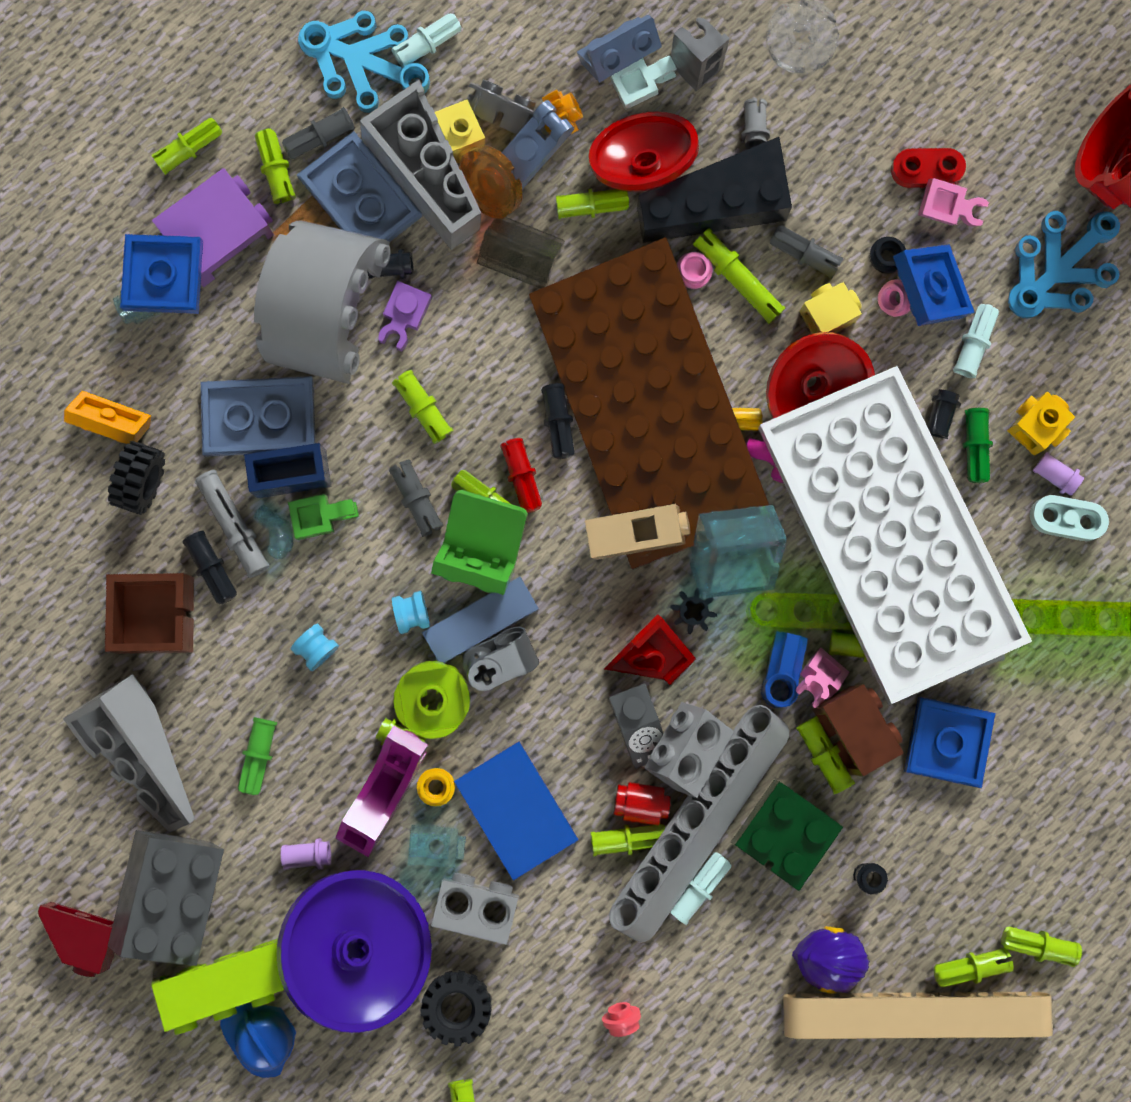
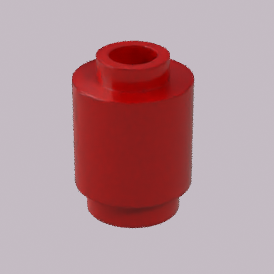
M628 782L627 786L618 784L614 815L623 816L622 820L659 826L661 818L668 819L671 796L664 795V787Z

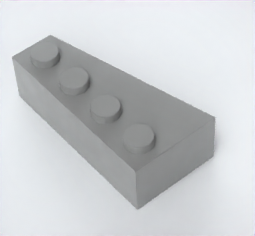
M417 80L360 120L362 141L451 250L480 230L481 211L462 170L459 169L451 146L441 131L436 114L427 101L420 80Z

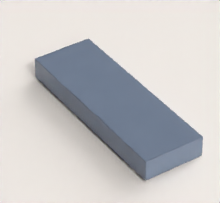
M518 577L509 582L504 595L490 593L423 631L422 634L439 662L447 663L471 647L482 643L538 611L539 608L522 578Z

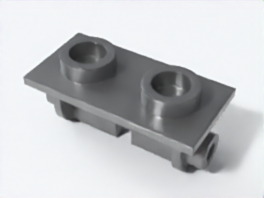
M484 79L481 85L469 84V87L477 90L475 96L469 94L467 97L475 116L494 124L500 111L504 115L499 127L518 134L533 117L536 102L516 94L514 100L501 94L503 87Z

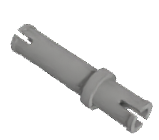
M207 471L198 476L194 482L199 487L213 515L228 539L226 545L230 551H235L247 572L248 578L258 576L269 569L270 565L265 560L254 540L256 534L253 529L247 528L234 502L218 477L217 471Z

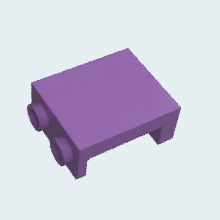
M224 168L152 220L163 236L202 238L201 285L203 287L215 279L211 274L213 271L262 235H265L267 239L274 235L268 226L273 221L260 203L255 206L251 204L246 197L251 193L246 184L238 175L231 178Z

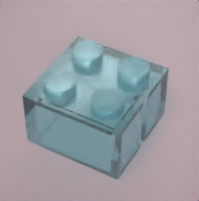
M773 505L699 514L690 567L702 599L775 589L780 569L778 562L782 561L787 538Z

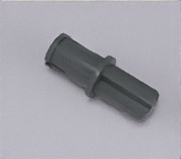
M343 107L341 110L318 122H315L313 119L310 121V126L283 139L282 144L291 159H295L320 145L326 147V142L349 130L355 129L348 112Z
M782 225L776 228L770 239L772 246L798 259L799 265L805 263L831 279L838 270L835 267L840 266L843 257L837 256L815 244L814 238L808 240Z

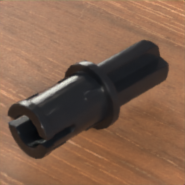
M561 383L546 385L542 387L541 391L547 416L544 420V426L549 429L553 457L566 459L572 457L575 453L570 423L573 422V416L568 415L565 386Z
M198 531L185 538L182 542L198 568L196 574L198 577H203L216 603L220 605L234 599L237 596V592L222 566L224 560L222 558L218 559L206 538L205 532Z

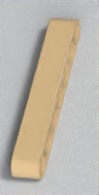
M949 992L916 993L915 997H911V993H878V997H873V993H840V997H834V994L801 993V997H796V993L783 995L784 1036L794 1039L1050 1037L1053 1035L1051 994L1044 992H1032V996H1026V992H993V996H988V992H955V996H950Z

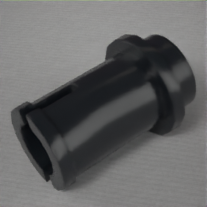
M399 249L398 253L390 254L389 262L386 267L382 268L380 277L400 275L402 279H406L407 275H412L414 272L412 253ZM368 272L369 279H373L375 276Z
M939 389L937 395L932 396L931 400L934 402L927 426L931 436L948 439L955 410L961 407V403L958 401L959 394Z
M862 863L855 868L853 873L854 881H857L859 888L867 894H878L886 888L888 876L885 869L878 864ZM873 872V879L867 883V875Z

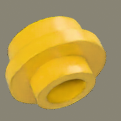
M432 768L425 771L417 782L419 798L430 806L436 807L446 804L451 800L455 792L453 777L449 772L441 768ZM432 780L442 782L443 791L440 794H433L429 790V784Z

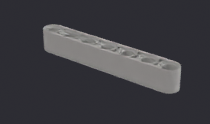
M757 705L750 708L736 725L730 740L698 798L690 795L687 796L613 903L609 913V920L614 929L637 942H646L656 934L787 743L789 738L788 725L768 707Z

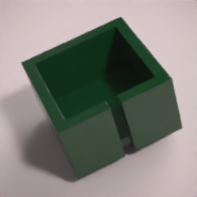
M773 780L733 837L731 843L763 866L768 861L765 866L768 870L800 891L843 829V826L782 782Z

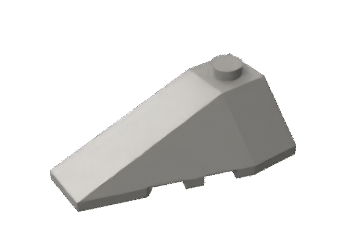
M133 674L112 685L63 718L83 748L93 758L101 753L114 765L115 769L112 770L111 775L119 783L124 780L127 783L133 784L138 789L136 793L137 801L169 832L189 825L195 820L156 707L149 698L146 688L137 681Z

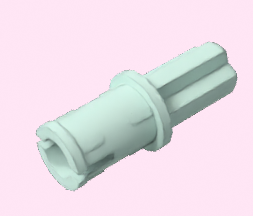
M450 13L425 29L420 26L417 28L416 34L391 49L395 59L404 68L429 52L434 54L437 46L461 31L460 22L454 14Z
M980 304L977 307L968 333L962 336L964 344L953 369L955 373L967 378H976L984 352L991 347L989 339L999 315V310L992 305Z
M713 853L695 875L670 913L687 925L690 918L707 898L709 900L713 898L711 895L712 891L731 869V863L721 854Z

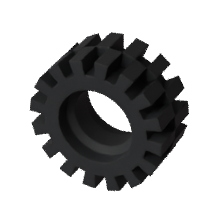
M135 441L127 443L124 446V451H121L119 454V461L114 464V474L110 476L109 481H112V483L108 486V493H110L108 496L109 504L139 515L146 513L147 508H150L152 505V498L155 499L157 487L161 483L160 478L164 475L165 469H162L165 465V459H163L165 456L164 452Z
M462 970L458 972L449 971L435 978L429 985L423 996L420 1012L424 1019L425 1030L427 1028L430 1030V1036L434 1040L439 1038L442 1040L441 1044L448 1045V1043H454V1047L461 1046L464 1042L469 1044L477 1036L480 1037L490 1020L492 999L486 989L487 986L483 981L480 982L477 979L478 976L466 974ZM461 993L470 1000L472 1011L466 1020L455 1023L449 1021L443 1015L442 1001L449 994Z

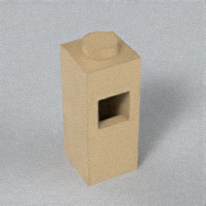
M676 504L585 520L591 558L596 560L686 544L684 535L690 534L687 512L680 513V508Z

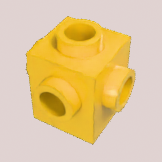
M1045 392L1037 399L1031 395L1016 410L1020 417L1007 432L1035 456L1044 451L1050 444L1054 447L1058 446L1071 432L1067 426L1075 416L1069 411V405L1057 395Z

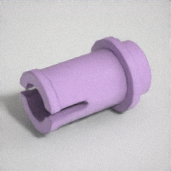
M1048 452L1042 456L1032 470L1058 487L1061 495L1067 493L1072 496L1084 480V477L1079 475V469L1073 471L1052 457Z
M321 838L316 839L315 843L282 845L281 847L283 870L317 866L320 870L324 868V865L331 864L329 841L323 842Z

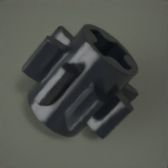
M696 588L693 597L689 598L683 591H680L679 596L683 602L680 606H670V609L673 611H679L680 617L674 621V626L682 622L688 624L687 634L690 635L693 632L694 625H699L702 630L707 631L708 626L704 622L706 618L717 617L715 612L708 609V604L714 598L709 597L705 600L699 598L700 588ZM688 601L693 605L698 603L702 605L703 609L699 612L701 616L699 621H696L694 618L687 620L684 617V613L688 610L685 605Z

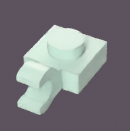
M671 56L664 57L648 67L642 58L610 76V80L625 110L658 95L656 84L676 77L674 71L677 68Z

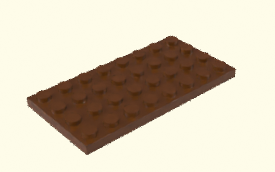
M666 237L529 293L561 382L565 386V393L611 515L672 504L679 506L680 513L687 512L690 534L684 535L686 544L626 554L632 570L774 516Z

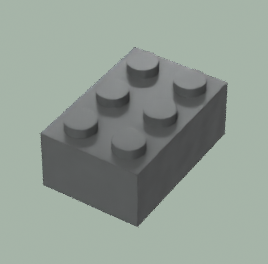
M136 830L108 947L122 958L197 966L224 849L209 841Z

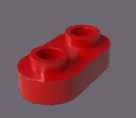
M952 148L905 149L897 154L891 165V175L894 181L906 188H926L928 179L932 178L955 185L966 171V161L963 155ZM906 162L915 163L917 170H909ZM942 162H950L953 165V170L945 169Z

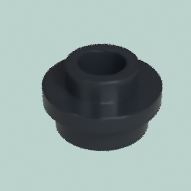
M882 237L870 249V262L881 273H895L898 270L895 261H885L881 253L888 250L895 256L906 250V248L897 238Z

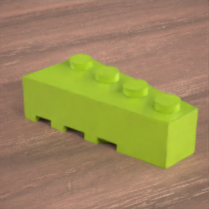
M278 938L253 946L252 950L247 952L241 950L221 956L209 965L203 963L184 968L182 971L175 973L176 976L166 979L165 975L153 978L151 986L164 1032L173 1029L175 1035L182 1034L197 1028V1020L213 1016L214 1021L222 1020L237 1014V1006L251 1002L254 1008L276 1000L274 993L284 990L277 967Z

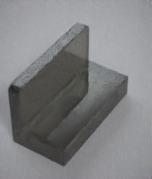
M497 215L484 233L476 264L541 289L548 285L555 260L563 249L565 241L505 216Z

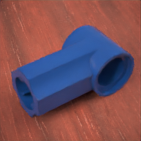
M775 631L765 680L761 686V696L767 705L774 708H783L792 705L797 700L799 694L796 692V688L799 684L808 638ZM775 680H781L788 686L789 694L784 701L775 700L770 693V687Z

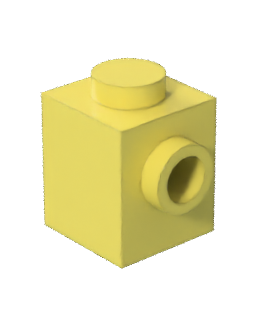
M468 99L436 111L438 124L445 139L448 140L456 163L469 164L477 160L481 153L484 152L485 136Z
M842 282L834 287L828 283L811 293L812 299L804 302L799 311L812 334L821 332L837 333L856 323L862 314L860 311L862 307L857 294L852 289L848 291L846 285Z

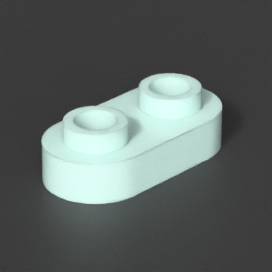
M1045 496L1037 500L1030 510V520L1036 530L1044 534L1080 541L1097 539L1107 531L1109 525V518L1103 507L1093 502L1067 497ZM1045 509H1049L1054 513V520L1052 522L1044 519L1043 512ZM1082 516L1090 519L1091 526L1089 529L1081 526L1080 519Z

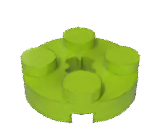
M426 661L414 665L402 675L394 692L393 702L397 718L404 726L420 737L435 739L447 736L458 728L469 711L471 697L469 686L456 667L439 661ZM430 689L437 690L436 694L440 692L443 697V701L438 702V709L435 710L428 709L429 704L424 706L421 698L427 696V690Z

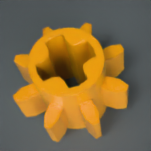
M556 89L542 97L543 102L549 100L557 109L555 113L562 120L567 119L574 127L571 134L579 130L576 121L583 118V114L571 92L563 96L562 92ZM545 125L544 128L550 134V128Z

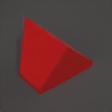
M657 614L618 653L604 670L662 679L671 685L696 658L664 619Z

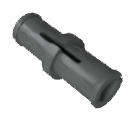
M408 459L399 463L406 477H404L400 467H397V465L391 467L389 472L392 474L404 497L401 502L404 508L410 509L422 537L433 533L426 519H428L433 530L441 529L444 525L429 500L431 494L428 488H423L411 460Z

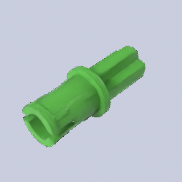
M254 717L247 750H242L245 759L238 791L250 795H259L267 762L272 760L273 757L269 753L277 722Z

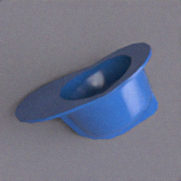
M246 1003L236 1007L237 1014L220 1020V1027L224 1038L244 1068L251 1074L261 1078L276 1077L281 1074L284 1064L294 1047L296 1035L294 1026L281 1007L262 1005L253 1008L252 1003Z

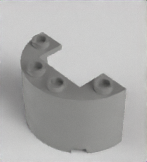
M302 220L289 224V230L291 231L287 235L279 234L274 241L259 278L254 307V322L261 325L262 336L258 335L256 337L259 353L269 364L349 384L351 375H354L358 369L360 357L358 354L359 348L347 340L348 334L357 322L358 311L356 307L360 293H363L367 287L368 272L372 276L380 278L382 268L387 266L390 259V242Z

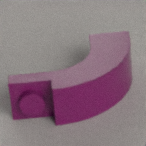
M395 725L386 736L371 774L341 821L335 839L367 857L370 856L413 782L427 753L426 748L428 744L421 741L417 735L410 731H403Z

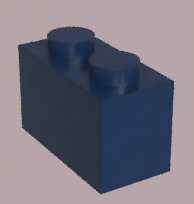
M320 443L244 454L249 492L256 498L332 487L327 452Z

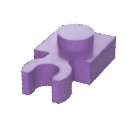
M397 281L383 312V316L390 319L391 323L385 325L380 330L379 342L385 344L390 334H398L400 339L396 348L402 352L408 343L407 328L410 327L418 331L432 300V295Z

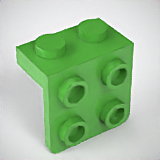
M458 490L452 499L444 542L433 561L431 574L441 576L450 582H461L478 587L484 592L504 595L514 573L528 516L527 511L519 506L464 490Z

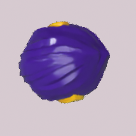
M825 926L823 929L813 931L797 945L792 953V957L797 962L806 982L825 993L850 992L865 977L866 972L869 970L870 961L863 944L857 936H854L852 933L848 934L842 928Z

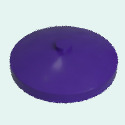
M365 870L331 874L304 890L288 910L281 925L277 942L279 977L293 1005L314 1023L328 1029L349 1033L366 1032L380 1028L403 1014L415 1001L424 986L432 955L429 925L415 897L394 879L380 873Z

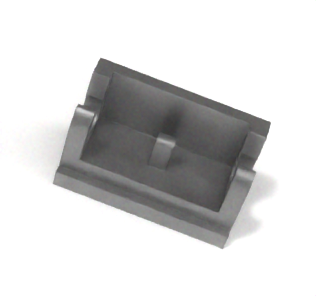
M699 17L696 19V24L698 28L704 31L705 36L701 39H695L692 37L691 32L683 27L679 28L674 33L670 55L677 68L676 71L695 91L700 89L723 68L730 39L725 33L721 35L706 19Z

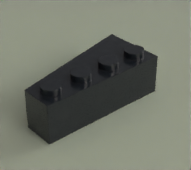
M780 137L679 177L667 185L639 194L637 212L642 242L658 241L665 237L672 239L703 234L709 228L712 232L786 221L792 209Z

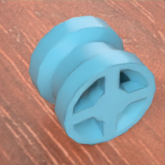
M422 591L414 592L411 597L404 599L400 596L392 597L394 616L400 634L408 633L410 628L417 626L422 629L430 627Z
M318 623L304 632L290 648L295 655H301L306 660V666L310 671H314L321 666L339 647L334 640H328L323 635L324 629Z

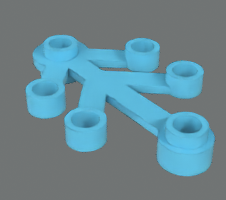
M360 11L354 18L332 26H328L320 21L306 23L300 30L298 42L301 50L307 56L317 59L324 77L323 87L328 97L338 99L346 92L345 81L340 75L336 74L330 54L345 61L357 92L356 101L358 107L365 113H371L377 109L379 99L377 93L370 88L363 68L401 84L403 90L410 86L409 82L411 79L419 78L422 80L424 93L428 91L430 79L428 71L423 65L410 63L402 68L372 55L381 50L393 48L409 39L408 32L404 26L393 25L384 33L348 45L339 40L357 32L360 35L367 36L375 31L376 21L371 12ZM362 19L371 20V24L366 28L358 25ZM400 32L404 35V38L398 42L391 39L392 35ZM315 36L323 38L322 43L318 45L311 44V40ZM332 82L341 83V87L337 91H331L328 87ZM365 96H372L374 98V102L370 105L362 104L361 100Z

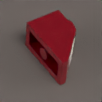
M54 902L40 905L38 915L62 963L73 966L72 971L85 977H95L96 974H101L110 969L115 952L108 947V942L114 921Z

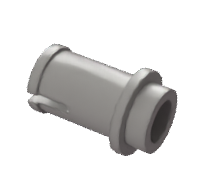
M757 98L748 99L743 104L745 130L741 134V139L745 142L746 147L752 148L767 142L770 139V131L767 130L766 100L760 98L759 106H757Z

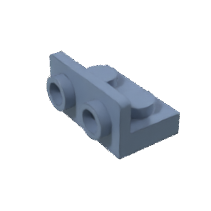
M646 15L642 18L637 17L626 21L618 29L602 38L592 40L586 47L577 51L581 64L600 83L660 49L662 45L654 19L650 15Z

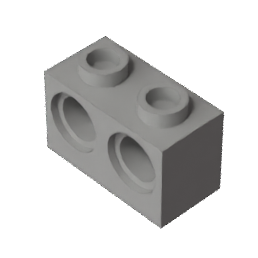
M681 702L644 768L672 789L698 798L734 731L706 709Z
M453 872L452 878L444 877L431 926L507 945L519 897L518 894L512 893L513 887L494 881L490 882L489 887L474 884L475 877L458 872ZM452 892H462L468 898V908L461 912L452 910L447 902L448 895ZM491 901L501 902L506 908V916L499 921L490 920L485 914V905Z

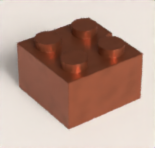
M184 573L106 574L105 652L116 654L193 653L194 619L186 617V611H194V577Z
M864 684L849 686L830 699L825 700L819 707L811 708L815 716L819 718V722L828 738L836 734L839 736L840 741L834 743L833 746L837 744L840 749L838 755L849 774L862 777L904 753L899 745L903 742L901 734L892 722L886 723L879 711L883 708L880 698L872 688L866 689Z

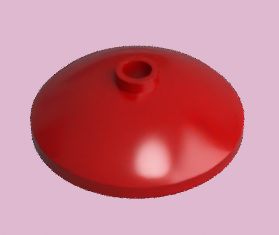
M655 111L630 115L609 125L595 138L589 150L590 167L594 176L609 187L630 192L656 189L676 180L693 164L699 151L698 134L694 126L687 119L673 113Z
M821 332L802 337L781 353L770 371L766 387L769 412L773 419L875 376L873 364L865 350L846 336L831 332ZM816 376L815 384L812 387H808L809 379Z

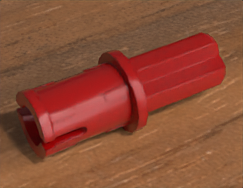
M523 438L507 440V445L502 443L500 447L510 474L507 477L508 482H513L520 507L524 508L527 513L535 512L542 507V501L534 479L536 470L531 468Z

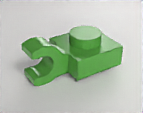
M322 494L288 502L294 537L297 540L333 533L332 521L359 517L357 503L353 502L352 499L329 504L327 495Z

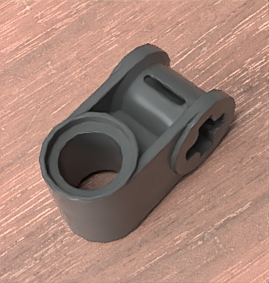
M513 627L488 641L468 649L463 656L462 664L472 687L479 691H488L515 677L530 673L539 665V659L525 628ZM485 665L486 669L479 671L478 667Z

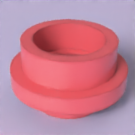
M620 1002L610 1006L608 1012L602 1017L604 1027L609 1029L610 1035L614 1037L630 1035L640 1027V1009L636 1006H631L627 1002Z

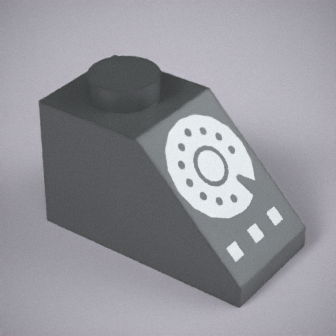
M642 684L608 697L635 769L647 764L653 749L663 736L662 727L646 684Z

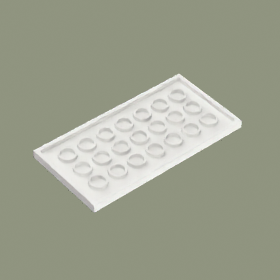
M898 366L760 424L758 429L888 705L1032 642Z

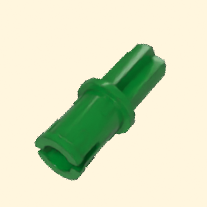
M969 408L965 410L966 442L962 443L963 448H967V479L972 483H985L990 479L989 448L993 447V442L989 441L990 411L988 408Z

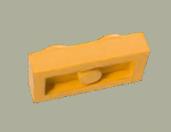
M81 391L65 408L64 422L111 438L117 442L129 444L130 441L138 442L149 429L151 415Z

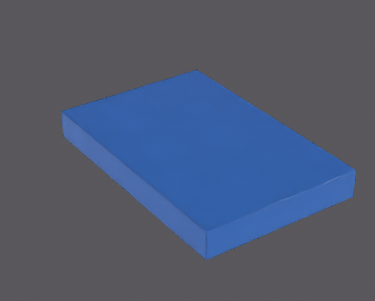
M520 741L454 781L512 880L517 879L579 840Z

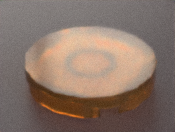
M480 146L478 148L475 147L462 156L459 169L462 170L483 214L491 218L503 219L519 208L523 199L522 184L519 178L515 180L511 172L515 168L505 155L490 146Z

